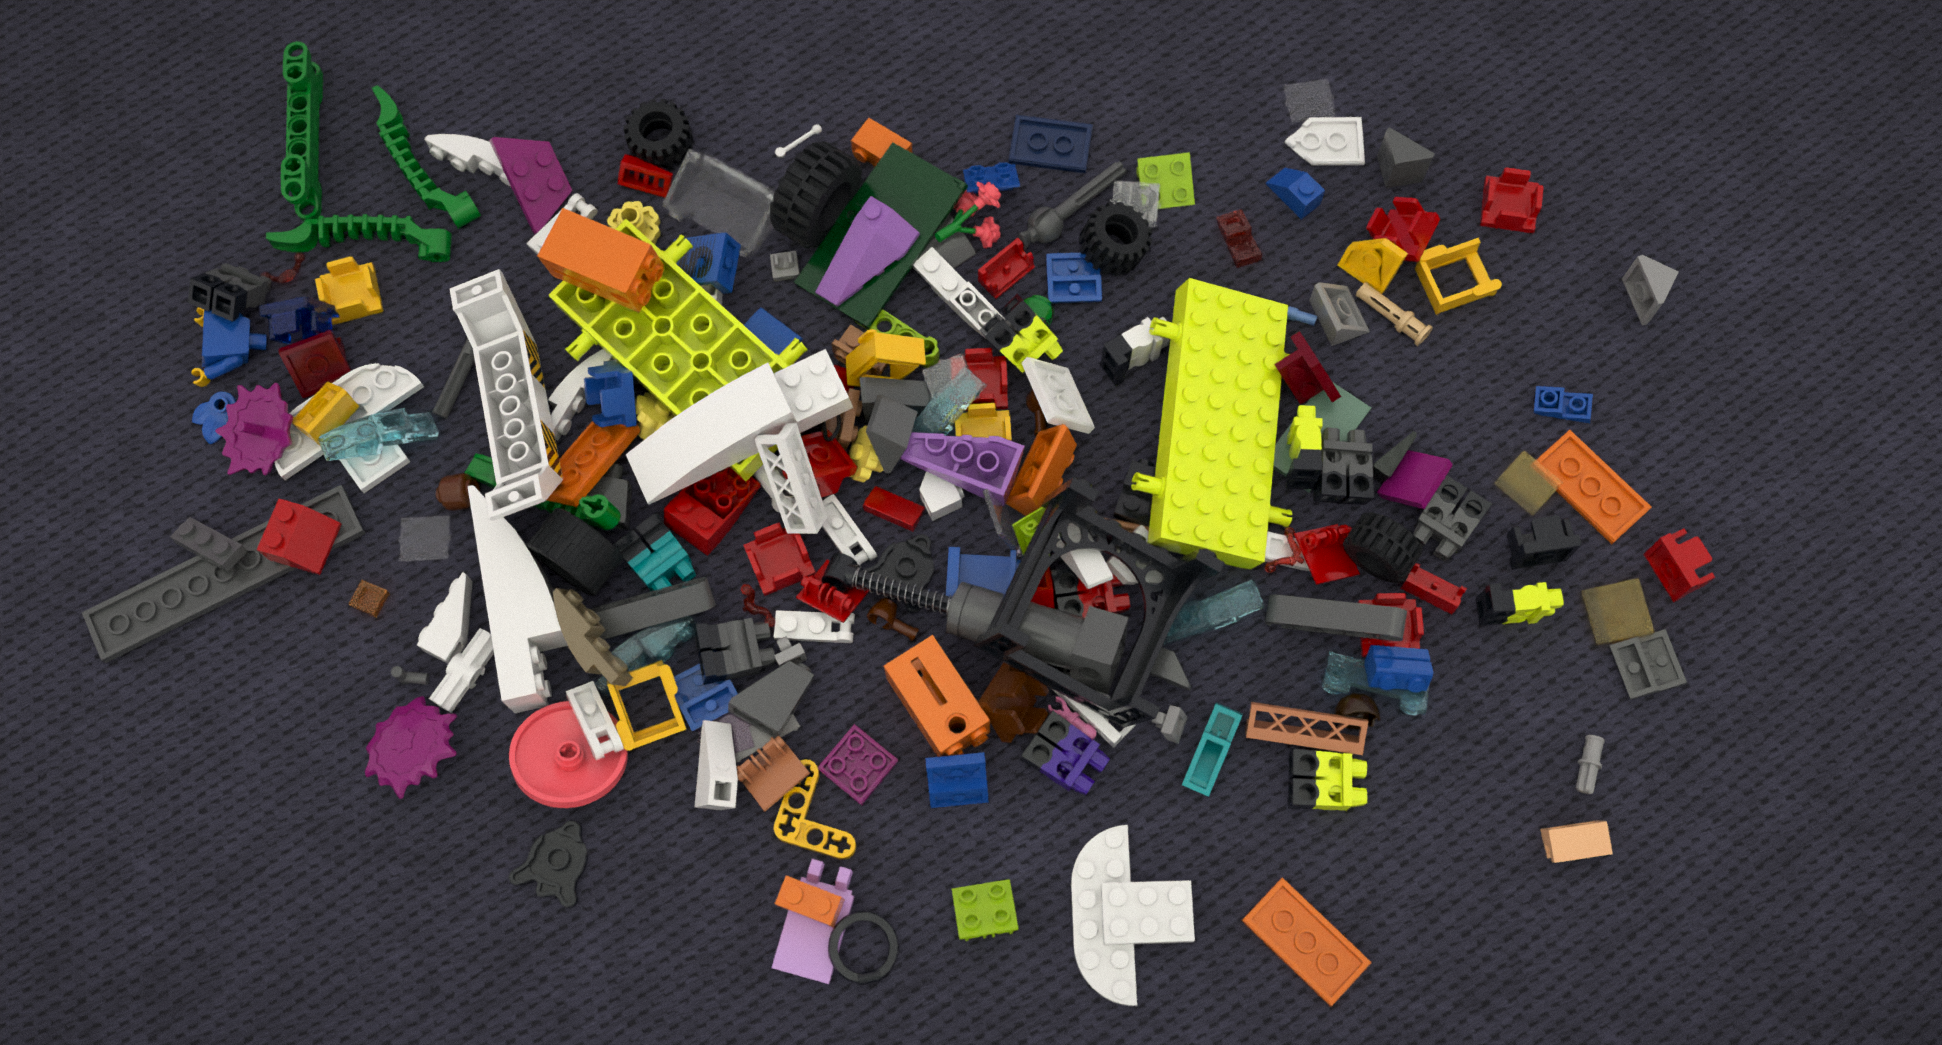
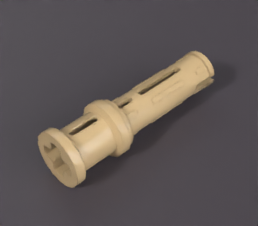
M1367 282L1356 293L1357 297L1394 323L1396 331L1399 333L1403 332L1413 339L1416 346H1419L1433 329L1431 325L1426 326L1414 317L1415 314L1412 311L1405 312Z

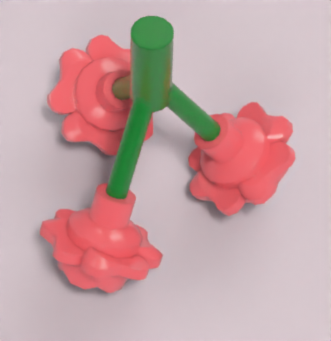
M977 182L979 197L973 192H967L966 189L953 208L957 212L953 222L935 233L936 240L942 242L956 232L970 233L980 238L983 248H991L993 243L997 242L1001 234L999 231L1000 226L994 223L993 217H985L981 226H974L973 228L961 227V224L970 216H974L975 212L981 210L986 204L999 208L1000 203L998 200L1001 197L999 189L994 184H991V182L985 185Z

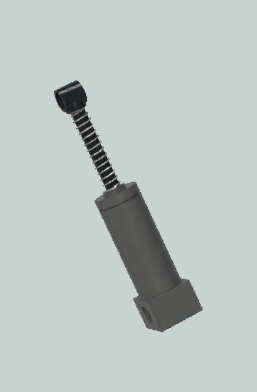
M843 553L832 555L822 576L823 584L828 583L830 588L834 586L840 592L854 589L856 586L857 589H866L870 593L876 592L877 595L883 594L884 597L890 596L891 599L904 600L906 604L910 602L913 606L917 604L920 608L924 606L927 610L933 609L934 612L947 613V633L975 642L979 635L988 630L1005 595L987 588L961 582L953 596L951 597L950 595L948 597L944 593L938 594L937 591L932 592L930 589L918 588L916 584L912 586L909 585V582L905 584L902 583V580L898 582L895 581V578L892 580L888 579V576L885 578L881 577V574L878 576L874 572L871 574L867 570L861 571L860 565L852 557ZM1030 602L1018 630L1031 637L1026 647L1021 650L1044 663L1071 670V678L1095 691L1109 694L1125 649L1129 617L1089 606L1084 618Z

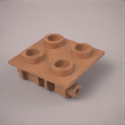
M779 735L775 739L771 737V740L762 747L763 751L758 748L759 754L756 757L751 754V761L748 759L741 766L738 765L736 767L738 769V779L745 785L764 811L768 810L810 774Z

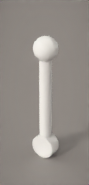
M816 124L812 127L811 131L784 148H777L775 151L776 156L782 158L786 152L812 135L820 134L822 132L821 126Z

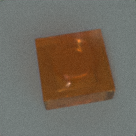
M361 580L348 605L377 618L390 593L386 589Z

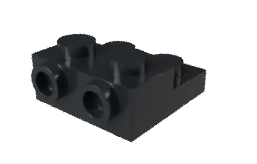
M1140 459L1136 462L1132 460L1113 517L1149 527L1153 494L1132 490L1131 485L1136 484L1132 482L1136 472L1155 477L1156 468H1154V464L1151 461Z

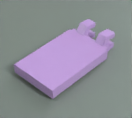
M812 859L807 878L801 877L800 881L845 899L836 922L837 924L842 918L849 915L855 897L852 896V891L848 890L853 871L840 867L835 886L822 883L820 879L825 864L822 861ZM788 910L772 968L830 985L834 967L828 954V942L833 927ZM845 929L841 933L838 941V954L845 933Z

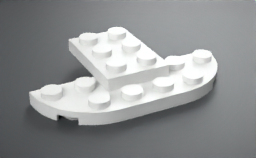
M376 363L361 366L333 382L332 384L345 389L360 407L323 447L319 446L291 424L290 436L292 445L284 450L281 459L275 461V466L280 476L287 480L332 449L360 490L366 493L410 463V460L379 417L424 386L415 375L396 365L393 367ZM312 397L297 406L289 414L293 415L294 418Z
M1128 825L1104 830L1083 847L1076 859L1071 878L1074 953L1078 968L1086 982L1104 998L1121 1005L1137 1006L1134 944L1188 943L1195 941L1191 881L1131 882Z

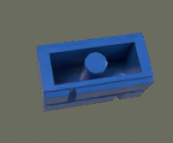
M1371 645L1365 658L1364 666L1369 687L1381 688L1383 690L1402 689L1411 692L1427 691L1433 677V668L1428 649Z

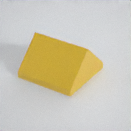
M327 381L293 418L292 425L323 447L360 406L345 389Z

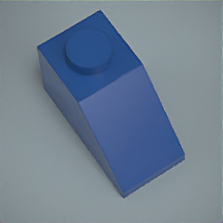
M1284 168L1266 182V185L1300 219H1303L1321 204L1325 190L1307 172Z

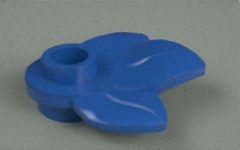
M221 391L215 393L209 402L200 404L194 410L192 422L203 425L202 433L209 444L216 443L222 438L215 430L228 422L226 405L236 403L235 397L228 392ZM223 400L225 402V407L220 410L218 405L219 402Z

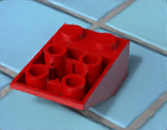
M727 467L683 488L664 508V524L708 556L733 527L761 487V483L752 477L745 482L732 468Z

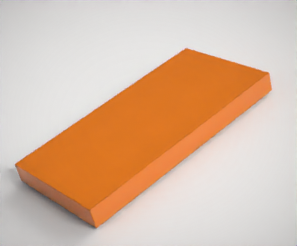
M592 421L559 459L563 480L547 498V501L577 507L580 499L586 497L641 432L638 424L631 427H625L622 424L599 427Z
M1571 430L1566 432L1530 465L1611 544L1652 508Z
M1283 878L1276 883L1242 920L1330 1007L1372 963Z

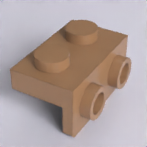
M849 388L847 395L853 408L840 414L841 427L835 437L845 451L850 442H855L858 426H854L855 417H859L862 410V401L859 400L860 391ZM836 416L825 421L826 429L832 434L837 426Z

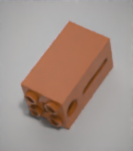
M562 208L537 255L553 277L640 313L643 306L648 304L651 298V289L654 283L661 279L664 271V265L651 244L565 208Z
M933 635L884 665L886 679L937 757L964 754L962 750L971 744L975 748L988 739L987 734L990 733L989 718ZM919 670L923 674L922 677H920V675L918 674ZM955 728L964 729V731L961 733L952 732V730Z

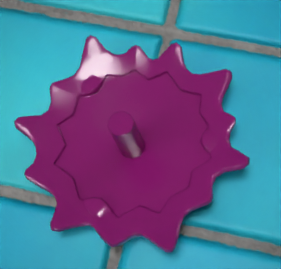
M274 383L269 389L256 385L252 392L242 385H238L239 397L237 402L226 405L228 422L215 430L217 434L226 440L222 455L231 458V464L227 473L231 475L245 469L250 473H255L262 469L263 475L266 476L271 472L275 461L282 458L284 450L292 445L290 427L293 415L288 414V404L281 398V390L278 383Z
M423 696L415 698L406 706L396 707L386 721L376 724L375 735L366 747V751L369 754V762L365 770V776L370 777L376 774L379 785H390L399 799L404 797L405 790L409 785H419L423 775L437 778V763L442 759L457 755L456 751L449 745V739L454 735L449 729V725L457 718V714L440 715L439 707L427 706Z

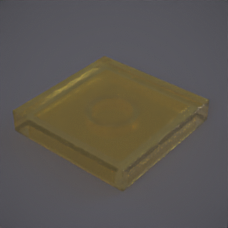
M1639 578L1581 591L1596 646L1620 642L1636 636L1643 637L1654 634L1655 631Z

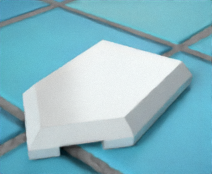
M1361 117L1308 118L1302 124V127L1290 135L1284 142L1312 166L1365 164Z

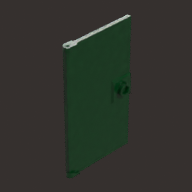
M892 142L794 281L795 285L869 329L966 191L968 185ZM870 196L892 208L914 227L920 235L903 258L892 262L884 268L882 274L878 277L875 275L863 284L861 290L836 307L817 295L816 290L853 220Z

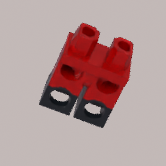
M1071 568L1051 570L1055 609L1084 618L1089 606L1119 614L1130 609V600L1128 593L1113 594L1112 587L1125 585L1113 573V579L1088 589Z

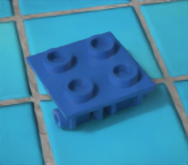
M1002 162L992 167L975 165L963 170L965 183L968 185L967 192L978 193L977 182L984 185L991 182L999 191L1013 190L1014 187H1020L1015 164L1010 165L1009 163Z

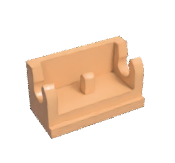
M1597 820L1540 829L1547 858H1551L1553 863L1613 854L1607 821Z

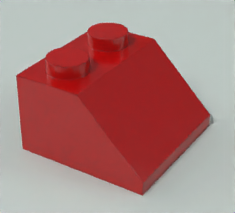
M278 499L257 551L268 560L320 575L342 524L304 505Z

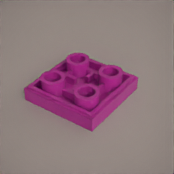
M1408 450L1392 476L1384 481L1377 494L1386 500L1425 509L1453 464L1446 458Z
M854 724L818 766V770L862 806L899 760Z

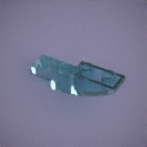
M964 366L947 386H943L915 420L912 432L937 433L946 436L952 430V424L987 385L968 367Z
M405 408L372 414L345 423L321 435L318 441L326 461L382 454L383 446L437 439L439 431L430 412L408 415Z
M1249 580L1201 601L1196 599L1184 604L1176 616L1163 645L1224 627L1242 620V616L1264 608L1256 582Z
M689 615L650 626L626 640L611 653L627 665V672L646 666L645 660L647 658L654 663L660 660L666 662L674 654L675 650L673 648L680 641L686 642L693 636L696 623ZM602 676L595 685L608 697L610 691L607 686V679Z

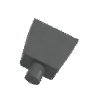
M613 464L605 473V476H602L587 495L590 497L597 494L605 496L621 514L620 521L614 528L629 530L632 487L629 481L621 479L624 468L618 464Z

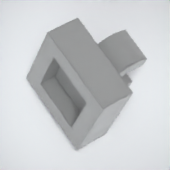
M796 251L770 254L774 281L795 279L799 276Z
M787 636L776 641L781 651L774 655L779 667L788 661L796 664L797 662L801 663L807 660L800 643L791 646Z
M1170 705L1167 714L1158 712L1156 719H1152V723L1156 724L1155 727L1161 729V733L1167 740L1179 744L1188 717L1181 708Z

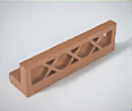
M1251 702L1249 718L1246 719L1245 734L1246 738L1363 755L1368 719ZM1256 711L1269 712L1275 721L1271 723L1255 720ZM1276 714H1283L1279 718L1276 716ZM1290 716L1299 717L1304 725L1301 727L1284 725L1282 721ZM1304 718H1309L1311 720L1309 722H1306ZM1322 720L1327 721L1333 729L1331 731L1312 729L1311 726ZM1333 722L1341 724L1336 727ZM1348 725L1360 726L1359 736L1343 734L1340 731Z

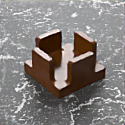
M1003 662L978 703L989 718L1000 740L1011 743L1016 734H1036L1048 712L1045 708L1033 707L1037 701L1034 695L1046 696L1049 690L1046 685L1026 675L1025 672H1021Z

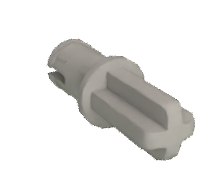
M1585 736L1582 759L1578 760L1580 769L1576 790L1583 794H1592L1594 792L1597 772L1602 768L1600 758L1605 739L1599 736Z

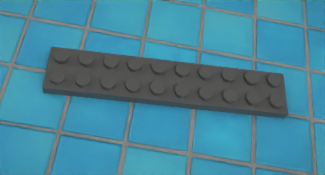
M342 485L301 504L342 524L331 551L366 534ZM269 520L232 538V540L243 545L247 552L228 572L197 555L82 612L101 661L107 663L296 569L268 560L257 551Z

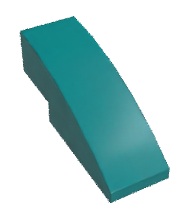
M1216 702L1183 780V786L1209 797L1243 713Z

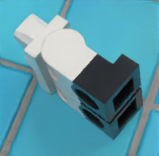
M1148 317L1141 321V325L1131 328L1103 345L1100 366L1115 386L1124 381L1126 371L1134 366L1145 365L1149 358L1152 362L1159 358L1161 349L1169 345V339L1149 334V330H1153V328H1149L1151 320Z

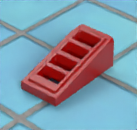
M625 154L620 163L617 184L668 198L673 173L637 157ZM630 170L635 171L634 175L630 174ZM640 173H644V179L639 178ZM650 175L654 176L653 183L649 182ZM659 178L664 179L663 188L658 186Z

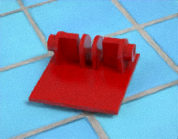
M1338 524L1294 534L1316 585L1360 574L1356 564L1343 547V541L1352 530L1350 526L1345 524L1338 526Z
M827 559L814 576L811 575L809 577L805 575L803 577L801 586L804 588L796 596V599L844 623L868 594L869 590L864 591L862 588L857 589L855 586L854 589L840 592L834 586L830 588L828 583L823 584L822 576L830 562Z

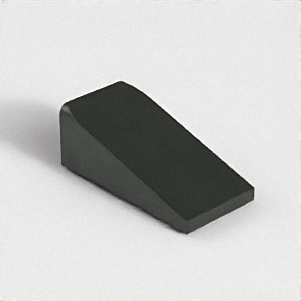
M1413 431L1373 464V479L1384 483V481L1392 476L1415 440L1416 432Z

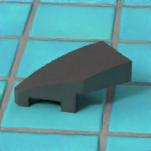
M1161 648L1150 676L1166 680L1168 684L1190 691L1192 688L1176 654L1173 651Z

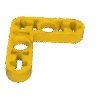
M801 760L805 767L810 766V771L814 774L813 777H807L804 784L805 787H810L807 792L801 787H793L784 795L774 823L775 835L779 840L837 859H848L856 851V842L851 834L805 820L820 773L813 761ZM796 793L802 794L805 797V803L799 809H793L789 805L790 797ZM785 810L795 815H801L800 819L793 817L791 825L795 831L794 833L789 832L787 836H783V831L780 829V826L786 825L789 819V815H783ZM815 829L820 830L823 833L822 842L818 845L809 844L807 841L808 833ZM829 833L834 834L831 839L837 842L847 838V843L851 846L850 850L845 849L843 853H838V847L829 844V850L824 849L828 843Z

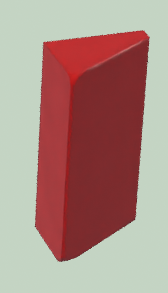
M877 486L873 488L863 503L864 511L914 532L925 510V507Z

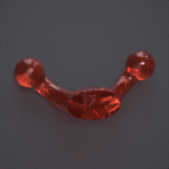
M301 252L296 253L294 256L296 261L294 267L282 272L280 276H272L268 272H262L260 277L265 276L270 278L271 281L278 283L289 282L299 272L300 265L305 260V255Z
M1288 527L1284 530V535L1287 537L1293 553L1292 556L1268 562L1265 565V570L1268 573L1274 572L1277 565L1286 564L1294 566L1296 562L1300 564L1304 562V559L1300 557L1302 551L1293 538L1295 534L1293 528Z
M744 584L741 587V592L748 596L743 600L745 605L743 611H749L752 615H765V622H768L769 627H773L775 625V618L767 608L755 604L754 589L749 584Z

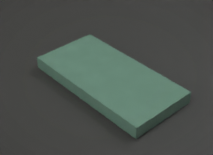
M1333 383L1341 395L1339 399L1331 402L1323 390L1310 398L1306 406H1315L1316 418H1322L1321 435L1322 431L1327 427L1340 429V441L1347 442V433L1358 428L1371 410V407ZM1292 423L1275 444L1273 469L1285 477L1293 461L1289 455L1291 445L1287 444V435ZM1304 489V490L1309 493L1312 489Z

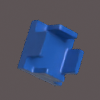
M615 360L603 361L604 365L588 367V374L592 377L584 378L586 403L588 405L601 404L602 414L592 415V421L599 427L622 424L625 427L637 426L632 371Z

